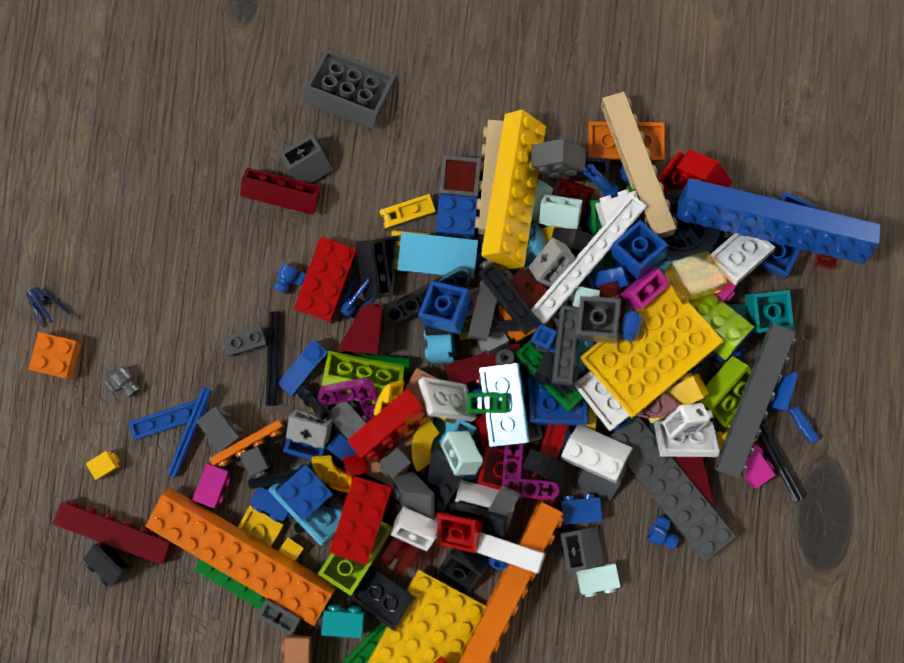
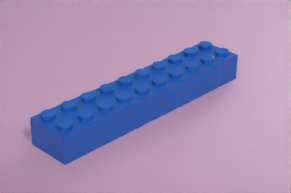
M690 178L678 200L676 219L720 229L725 232L737 233L741 236H749L762 241H770L779 245H787L799 250L812 251L837 259H845L854 263L864 264L879 245L880 224Z

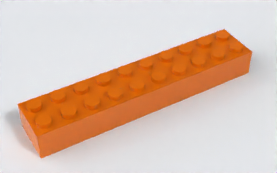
M169 488L161 495L145 526L313 626L337 586L172 488Z
M539 501L517 545L546 555L544 549L546 545H551L555 537L553 535L555 528L559 529L564 520L561 517L563 513ZM508 563L457 663H491L490 655L492 651H497L500 645L499 637L501 633L505 635L510 625L508 620L510 616H515L519 607L517 602L519 598H524L528 590L526 584L529 580L532 582L536 572Z

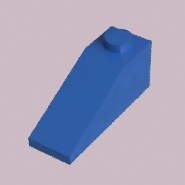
M313 340L277 384L292 397L327 358L328 351Z

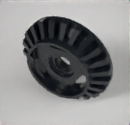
M671 190L663 193L664 198L668 199L670 203V212L677 211L678 200L683 190ZM676 219L677 223L685 224L686 228L683 230L676 228L673 236L663 238L679 246L673 247L668 245L665 258L668 261L678 260L679 263H683L684 260L691 262L695 258L704 257L717 243L720 229L703 226L704 236H698L697 224Z

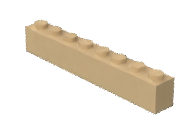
M625 92L602 98L601 108L631 189L636 191L638 199L647 206L643 213H641L644 224L661 239L673 236L677 228V222L675 217H672L670 214V203L668 199L664 198L663 185L661 182H658L656 177V166L651 164L650 150L645 148L643 143L645 139L643 132L639 131L637 127V116L632 114L630 98H626Z

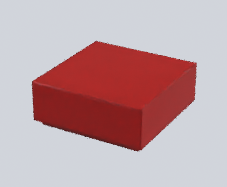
M358 454L343 458L347 477L367 472L365 460L361 459Z

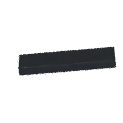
M494 262L478 272L480 279L524 335L541 325V321Z

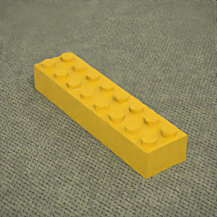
M524 110L507 113L504 116L481 256L497 265L504 266L506 270L521 268L525 264L539 175L538 170L531 167V150L533 144L544 143L546 125Z

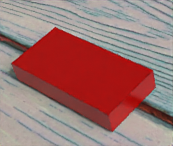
M547 425L539 453L557 460L568 425Z

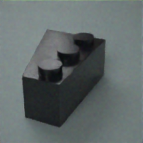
M399 235L356 241L361 284L363 285L367 279H370L369 284L363 290V299L382 298L393 295L395 280L393 266L394 259H397L395 248L396 241H399Z
M437 442L431 452L427 486L434 493V511L443 513L464 475L454 474L440 442Z

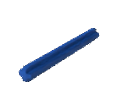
M208 387L201 389L168 470V475L172 477H177L198 428L196 421L202 417L212 393V390Z

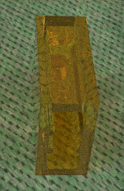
M709 251L673 261L663 272L682 305L720 293L728 283Z

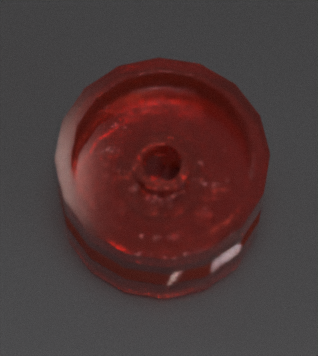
M394 537L379 561L389 566L395 557L398 558L394 571L402 576L419 555L420 548Z

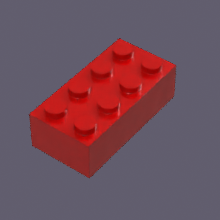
M320 236L294 309L332 323L354 265L357 249Z
M407 388L347 441L361 459L377 463L384 458V454L389 449L396 448L403 437L410 436L417 425H421L429 419L425 403L419 395Z
M486 446L477 484L500 490L502 486L504 450ZM512 452L511 456L507 455V459L519 460V456H515V453ZM522 455V465L526 458L524 455ZM509 462L506 467L507 471L515 473L518 465L515 462ZM521 465V479L554 482L523 468ZM510 481L509 485H505V487L511 490L517 489L519 490L518 494H522L521 487L523 482H519L520 486H515ZM533 483L526 484L525 492L533 494L536 491V486ZM539 483V496L542 495L541 491L547 492L548 496L555 492L551 484L548 488H542V483ZM533 498L549 503L554 502V499Z
M353 476L329 553L366 565L368 564L392 487Z

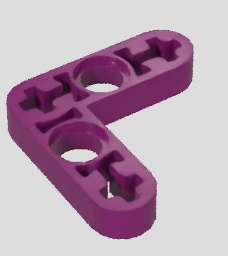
M367 378L324 385L320 388L318 400L326 405L359 399L369 421L375 416L376 404L370 405L366 401L373 400L377 403L379 398L374 383ZM348 389L351 393L345 394L341 390Z
M516 444V446H519V450L515 451V456H519V460L507 459V455L511 456L512 451L508 449V445H505L502 485H509V482L512 481L513 485L520 486L519 482H523L521 487L522 494L519 497L554 499L557 497L559 487L556 483L521 479L522 444ZM509 462H515L518 465L515 473L507 471L506 467ZM533 483L536 486V491L533 494H527L525 492L526 484ZM539 483H542V488H548L551 484L555 492L548 496L547 492L541 491L542 495L539 496ZM513 489V490H512V491H514V492H516V493L519 492V490H517V489Z

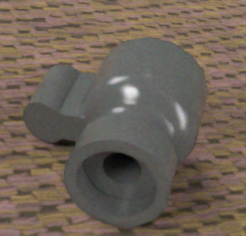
M502 349L496 354L495 361L497 366L514 363L515 357L509 349Z
M126 366L117 370L104 382L110 392L123 388L127 398L140 390L139 386L132 382L133 375Z

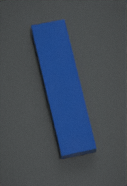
M197 400L128 422L134 441L187 424Z

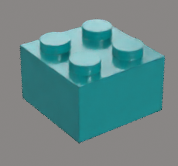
M790 290L745 294L747 319L754 326L751 331L752 333L767 332L769 324L794 329Z
M330 604L323 613L322 635L362 638L366 610H362L361 606L350 605V608H342L341 604Z

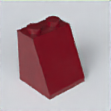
M367 303V306L361 307L339 345V352L380 355L383 309L379 304Z

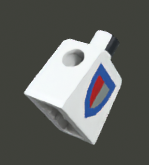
M702 403L680 405L662 423L669 439H674L698 432L708 422L713 420V414L710 410H706Z

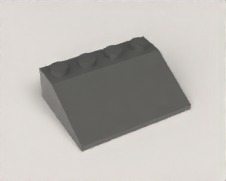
M326 49L305 86L303 102L374 129L396 76Z

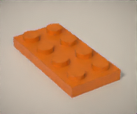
M588 122V157L610 158L609 161H621L607 122ZM638 122L637 127L644 135L645 141L643 143L645 148L650 150V161H664V122Z
M277 420L209 459L212 465L224 467L233 462V457H239L241 454L249 451V448L253 446L254 448L260 447L267 443L266 439L270 436L271 438H276L283 434V429L286 428V425L282 420Z

